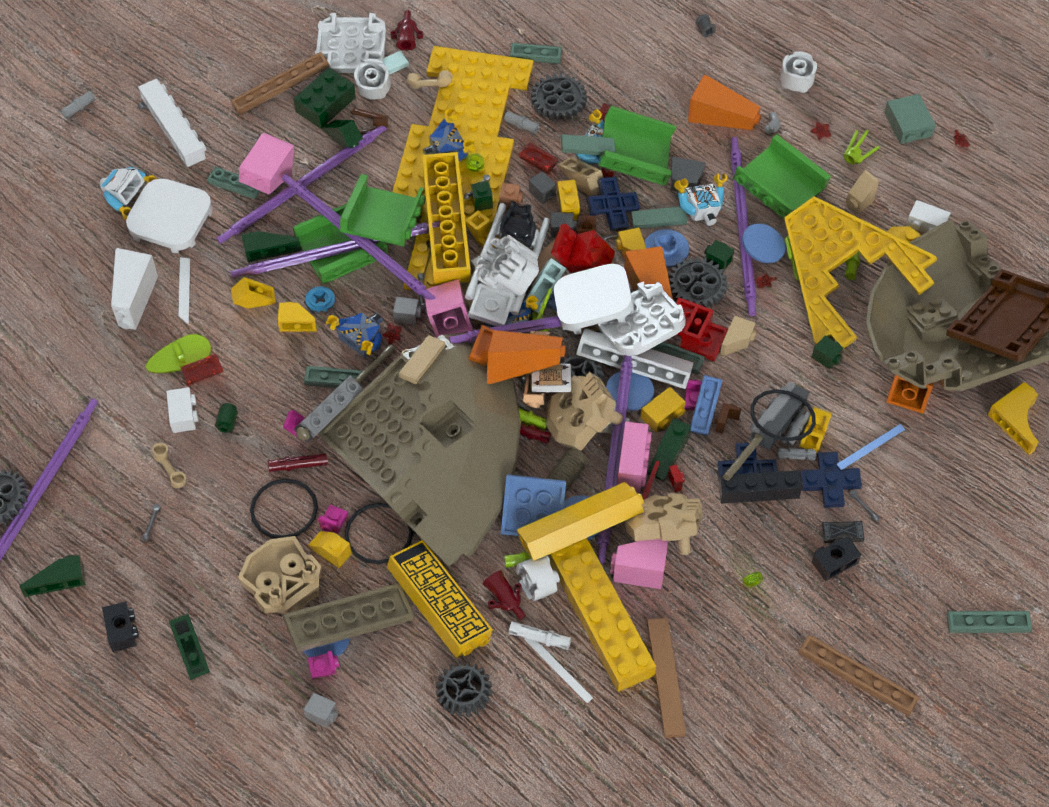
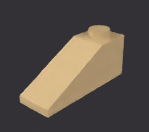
M572 156L558 164L559 169L570 180H575L576 186L582 192L590 196L600 194L597 182L600 178H603L600 169Z

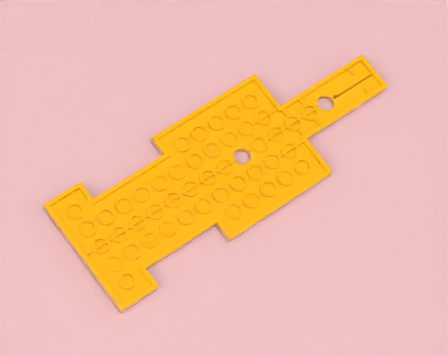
M433 46L426 71L427 76L439 77V73L445 70L452 73V82L446 87H439L429 126L411 124L392 192L416 197L420 187L424 188L423 195L426 196L422 162L423 148L430 146L429 136L435 131L442 120L447 118L445 111L451 108L458 115V118L455 121H450V123H454L464 141L471 139L476 147L474 152L470 153L468 151V158L462 159L459 162L465 219L475 213L472 195L469 200H465L464 194L471 191V184L481 182L484 175H489V184L493 195V208L481 210L480 212L490 220L492 226L499 207L502 183H505L514 146V139L498 137L510 88L528 89L534 60ZM470 162H478L480 170H478V167H470ZM425 199L424 206H421L420 216L422 218L420 223L426 222L427 224L428 215ZM429 231L428 233L417 235L407 270L418 281H420L418 274H425L423 285L426 286V289L438 286L434 285L431 249L427 246V242L430 241ZM404 283V289L412 290Z

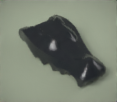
M514 201L511 202L506 216L504 215L501 220L499 229L500 240L510 235L526 247H531L536 233L531 205L520 206Z

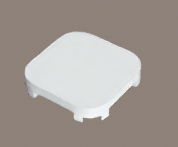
M331 13L330 17L319 21L315 54L322 52L330 65L329 68L336 73H354L356 67L367 59L383 61L386 28L385 22L376 17V14L369 13V18L337 17L336 13Z
M153 180L144 187L127 216L128 231L133 240L139 242L142 239L171 248L172 253H179V250H184L188 247L193 248L196 244L195 238L207 216H211L213 212L210 196L201 189L172 180Z
M606 264L566 275L558 280L554 286L556 308L563 330L574 331L575 335L582 334L581 328L614 319H617L618 324L625 322V317L630 312H634V304L626 271L617 264Z
M643 281L637 284L638 290L631 293L634 312H630L625 317V322L618 324V320L614 319L598 324L600 331L622 355L634 356L644 353L675 336L685 326L686 319L682 306L677 305L663 290L662 284L658 282L645 285Z

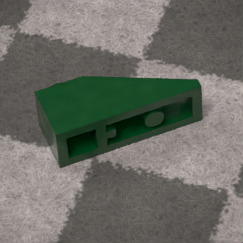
M335 119L321 127L322 131L342 147H349L351 149L358 146V142L363 140L354 120Z
M263 231L249 232L241 235L247 262L301 251L298 237Z
M676 418L672 420L647 470L648 475H651L656 461H659L655 478L663 482L668 476L669 466L675 464L690 438L691 425Z
M69 555L58 559L22 583L20 589L25 597L84 586L86 585L84 564L79 555Z
M186 613L169 620L190 680L209 673L207 662L189 614Z

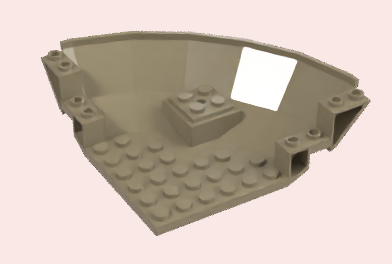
M953 219L946 221L909 242L937 257V261L925 269L926 273L934 281V285L922 294H917L891 261L885 266L870 292L866 327L875 356L892 373L919 388L926 389L927 384L937 381L944 390L964 391L1049 361V331L1044 334L1022 362L1011 360L946 336L949 326L956 319H962L989 289L993 278L1002 269L988 256L987 236L971 221H962L958 226H954Z
M466 332L445 334L437 337L445 341V347L417 384L400 378L399 372L420 345L402 353L318 433L448 567L456 563L463 553L469 558L477 550L504 505L507 474L514 475L517 466L521 427L513 378L487 384L488 363L486 366H483L468 359L475 342H450V336L466 334Z

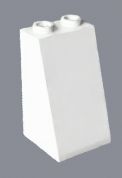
M116 248L111 307L118 326L123 329H137L158 278L152 255Z

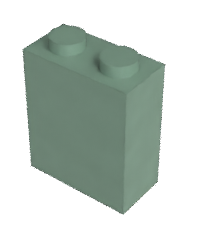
M920 94L887 101L884 113L900 144L933 136L936 124Z

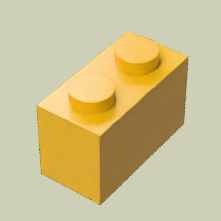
M575 180L557 181L560 213H573V220L578 221L580 205Z
M669 387L642 408L641 419L646 424H649V427L657 433L661 429H666L674 418L678 419L684 414L686 401Z

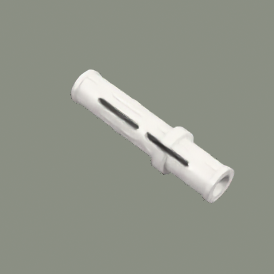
M514 621L510 624V635L546 644L548 647L556 646L566 650L570 647L571 637L559 635L552 630H541Z

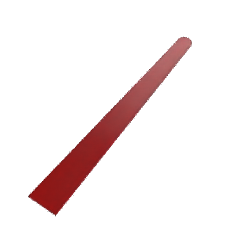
M656 461L642 494L643 500L648 498L660 463L659 461Z

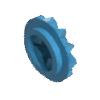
M315 287L306 294V305L311 311L315 310L318 313L320 311L326 312L327 309L333 307L335 295L327 287ZM317 299H324V302L320 301L317 303Z

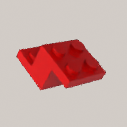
M565 223L560 225L551 254L572 274L612 264L615 251L594 230L576 234Z
M679 297L676 304L682 306L686 319L684 328L676 334L681 336L680 348L705 356L706 359L715 362L728 328L712 323L714 310Z

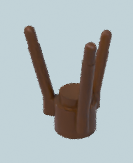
M353 108V111H350L351 114L372 118L373 126H376V128L379 126L387 128L388 115L377 114L358 108ZM374 129L360 131V134H366L368 131L371 132Z

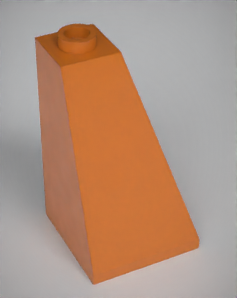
M704 74L690 99L688 122L753 130L755 124H759L762 115L759 114L760 106Z
M662 246L626 251L624 269L633 290H638L637 284L643 281L645 285L658 282L662 284L663 290L673 300Z
M494 330L488 350L487 384H493L559 365L561 357H565L566 345H562L563 337Z
M895 374L886 402L923 414L934 382L927 384L926 389L919 388Z

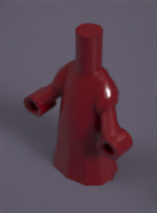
M409 10L404 12V19L398 23L397 28L390 32L391 39H397V34L399 33L396 46L404 51L416 48L414 31L417 34V39H423V31L417 28L416 22L411 19V12Z
M502 570L493 573L485 579L483 585L500 601L489 600V609L501 608L504 611L512 610L519 620L526 617V614L519 606L521 603L520 592L522 590L520 583L514 585L513 591Z

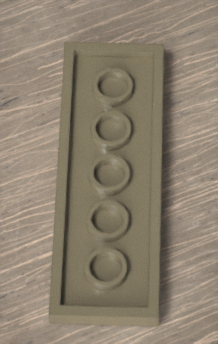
M399 583L283 614L284 623L297 653L414 619V614Z

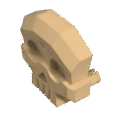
M589 372L586 377L574 375L571 378V392H558L551 397L548 403L546 425L556 442L564 447L582 451L596 432L600 433L611 422L614 425H619L623 420V416L614 410L616 402L602 380Z
M669 493L668 497L653 495L643 500V513L625 520L626 532L635 541L661 539L662 541L678 540L679 554L687 555L691 553L689 537L697 535L703 517L701 498L687 499L686 495Z
M291 536L270 539L249 554L238 576V580L254 596L256 604L265 614L270 612L287 614L301 610L310 601L319 596V580L322 568L312 555H306L296 537ZM291 564H295V565H296V566L293 567V568H290V567H289ZM266 582H271L269 586L265 585Z

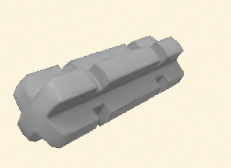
M778 448L777 456L781 459L788 457L789 459L805 460L807 458V460H815L816 450L789 448L787 450V448Z

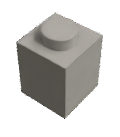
M396 297L393 310L394 322L416 325L417 318H421L422 307H419L418 299Z
M314 692L303 710L305 718L326 728L329 727L330 723H334L338 716L336 702Z

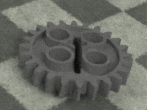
M553 73V77L550 78V76L546 75V80L540 78V83L536 82L535 87H532L531 104H533L534 110L537 109V114L543 113V118L549 116V120L554 117L556 122H558L559 118L565 121V117L571 120L572 115L577 117L578 112H582L583 108L586 107L587 91L584 90V85H580V80L575 81V77L570 79L569 74L562 77V73L556 77L555 73Z
M697 256L695 261L691 257H689V262L682 259V265L677 262L676 268L672 267L671 273L668 276L672 298L676 297L675 302L680 297L706 307L708 305L710 308H713V302L718 305L719 299L723 300L724 294H726L727 275H723V269L719 270V264L713 266V260L709 263L706 262V258L700 261L699 256Z
M2 469L0 472V522L6 525L7 519L13 521V515H20L18 510L25 508L22 503L28 502L25 496L29 495V492L27 491L28 486L24 479L17 472L13 473L12 470L6 472L5 469Z

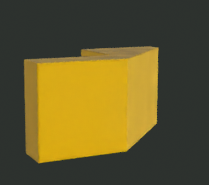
M478 210L465 219V223L477 243L483 248L491 229V222Z
M813 407L816 425L812 432L801 440L799 447L814 449L818 453L832 412ZM810 416L804 433L809 430L812 424V416Z

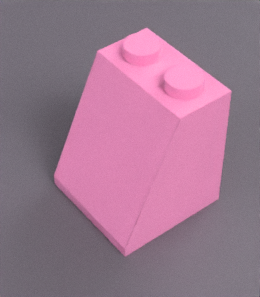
M263 133L240 165L239 182L264 193L271 194L284 182L282 180L283 175H292L294 145Z
M459 279L426 289L435 296L433 300L425 298L427 315L436 338L445 334L473 331L471 318L468 317L469 311Z
M661 539L644 540L618 546L617 553L612 554L610 574H614L613 582L661 589L668 541H662Z

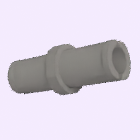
M87 91L81 97L73 99L71 104L61 109L62 115L69 119L76 112H81L86 105L95 100L94 95Z
M507 111L504 117L505 122L516 125L520 130L525 129L534 134H537L540 127L539 123L530 121L527 117L516 115L510 111Z
M800 409L795 420L790 423L785 437H795L802 434L804 425L811 414L807 411L803 416L805 410ZM789 441L788 446L793 447L795 441Z

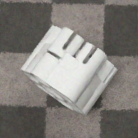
M510 235L503 237L501 240L499 238L491 239L490 243L497 247L498 250L488 245L486 251L494 257L486 252L481 254V257L489 262L488 264L480 258L477 259L476 265L480 269L478 280L491 288L512 293L515 296L523 295L539 272L537 254Z

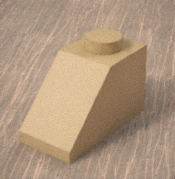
M867 170L861 174L850 189L846 200L849 208L855 210L858 214L874 202L879 180Z
M734 316L722 343L720 355L725 356L748 348L750 341L754 342L757 331H755L756 323Z

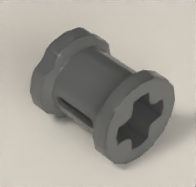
M703 14L696 19L695 23L701 28L704 37L715 33L716 27L711 24L709 15Z

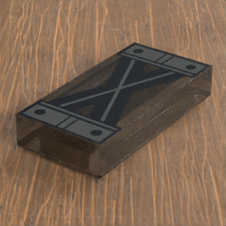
M862 521L822 522L824 543H832L835 539H842L846 536L852 542H864Z

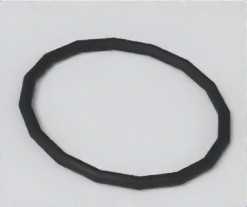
M779 389L764 391L755 397L750 406L751 418L756 427L764 434L777 440L795 441L803 439L812 432L816 425L815 412L811 405L801 396L790 391ZM768 394L790 395L799 399L807 406L812 416V424L809 430L800 436L783 437L775 435L758 423L754 414V407L757 401Z
M284 478L271 481L259 489L253 497L250 513L252 522L257 529L270 538L296 537L308 530L314 522L318 504L316 495L309 486L298 480ZM284 482L297 484L305 488L311 495L314 504L312 518L305 527L287 535L271 534L261 528L256 521L254 508L256 500L264 490L272 485Z
M374 503L365 505L354 512L346 525L345 540L350 543L348 535L350 525L358 514L369 508L391 507L386 503ZM409 526V535L407 543L402 548V550L409 547V545L411 544L413 530ZM350 544L352 554L366 563L383 564L389 561V558L382 560L367 559L358 554Z

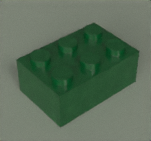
M328 67L293 98L295 112L321 129L356 98L355 87L352 82Z

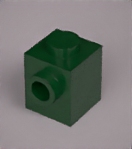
M489 181L471 184V195L475 212L492 209L493 195Z
M715 240L712 245H708L705 249L706 262L709 263L713 260V266L719 264V270L723 269L725 271L733 261L734 249L725 243Z
M825 335L814 347L812 358L830 370L834 365L837 366L842 361L843 347L837 341H833Z

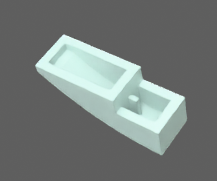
M552 258L546 262L524 300L526 302L527 298L531 295H534L539 300L536 302L538 308L533 311L539 313L548 289L551 288V293L553 292L556 282L561 278L566 268Z

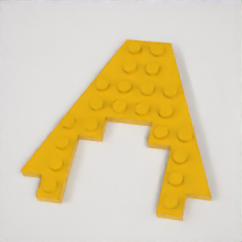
M815 196L784 217L815 345L825 335L832 337L843 349L857 340L854 332L825 298L839 288V284L830 272L859 252L869 265L883 255H886L918 295L934 285V281L926 273L925 269L937 261L935 255Z

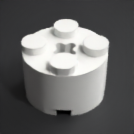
M797 51L790 56L789 54L785 56L780 74L783 88L805 93L813 85L817 63L810 54Z
M378 59L364 60L365 62L361 65L359 64L354 72L359 94L368 99H382L386 96L391 86L389 71L384 63Z
M547 555L535 561L531 558L517 564V575L521 574L522 580L519 583L522 585V590L529 600L532 599L534 602L556 593L557 582L560 579L558 573L552 570Z

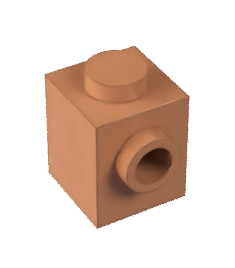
M503 182L499 195V204L504 203L506 205L505 210L508 211L512 201L516 202V204L518 203V205L522 203L523 193L520 192V185Z

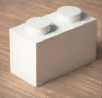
M916 200L906 226H910L912 229L922 233H927L948 221L951 212Z
M189 387L166 391L169 422L172 432L196 430L195 422H198L197 410H194L193 407L197 405L195 394H191Z

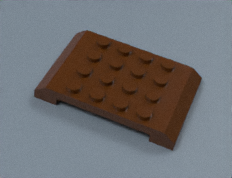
M1001 269L993 278L989 289L962 319H956L949 326L946 336L1011 360L1022 362L1049 330V285Z

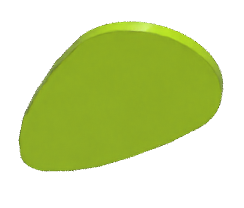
M186 335L155 353L146 363V369L154 373H169L200 366L209 359L211 345L201 335Z

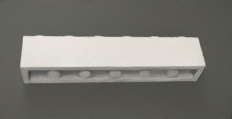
M156 78L138 86L141 99L186 167L206 159L204 143L202 141L199 142L196 131L190 129L191 126L188 119L182 117L181 109L179 106H175L173 97L171 95L168 96L165 85L160 84Z
M584 329L576 355L621 369V363L624 362L625 355L618 352L604 334ZM652 349L632 356L631 361L633 373L686 389L694 363Z

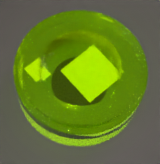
M479 154L468 156L467 168L473 172L482 170L484 168V158Z
M761 572L752 573L742 579L747 588L756 586L764 580Z

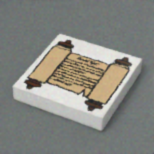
M559 364L532 372V392H571V364Z

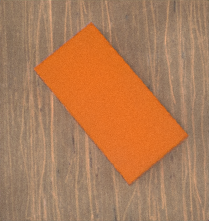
M484 325L481 326L468 359L483 366L487 365L493 329Z

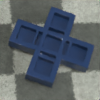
M616 177L600 178L597 182L601 195L588 196L586 198L590 216L606 214L610 231L627 229L629 224L626 212L641 209L636 192L620 193Z
M736 443V459L749 443ZM755 448L735 474L778 472L777 460H757ZM735 460L718 461V480L720 475H724Z
M818 452L819 470H801L800 472L802 491L822 490L824 508L844 507L843 490L861 489L862 487L860 469L841 470L837 465L839 463L838 452Z

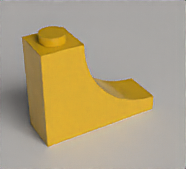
M1023 382L993 404L988 416L1030 455L1035 451L1039 441L1030 430L1027 415L1028 410L1034 405L1039 394L1036 393L1033 387Z

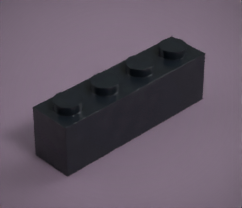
M799 470L734 474L729 481L725 480L723 475H720L718 485L721 504L800 499L802 491Z

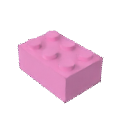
M625 421L617 485L626 482L630 487L633 486L638 494L641 491V487H645L652 432H648L649 424Z

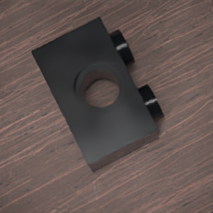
M846 536L842 539H835L827 547L818 548L814 552L812 563L822 578L827 581L858 564L862 554L851 539ZM831 555H836L839 559H835Z
M126 601L102 607L108 643L112 652L137 646L136 638H139L137 626H133L132 620L136 619L133 607L129 608ZM126 624L123 628H118L119 625Z

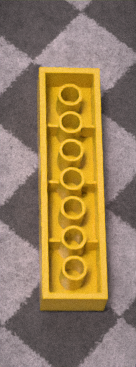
M458 152L422 155L434 285H441L459 279L460 283L470 282L471 269ZM440 222V227L433 228L432 223Z
M582 539L547 555L552 569L558 573L559 582L617 692L655 676L656 665L588 539Z

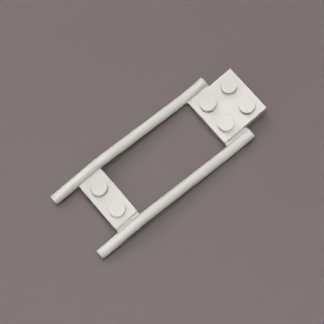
M504 203L499 204L481 254L484 252L489 254L486 248L488 245L492 246L490 240L495 238L496 235L499 238L500 224L506 209ZM544 218L540 232L536 230L534 241L530 247H534L533 252L537 254V260L551 222L549 218ZM476 265L465 295V299L473 300L468 317L494 326L505 325L509 312L513 315L519 314L526 292L516 297L515 294L491 288L481 283L478 284L480 269Z

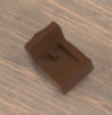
M596 215L578 216V234L592 230L597 231Z
M723 403L721 412L716 413L714 424H717L716 432L724 433L728 418L739 420L742 408L734 404Z

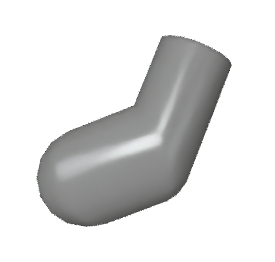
M771 112L769 114V125H766L764 128L767 134L775 133L781 126L777 113Z

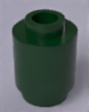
M224 403L219 408L215 427L220 432L228 433L234 430L238 415L237 407L231 403Z

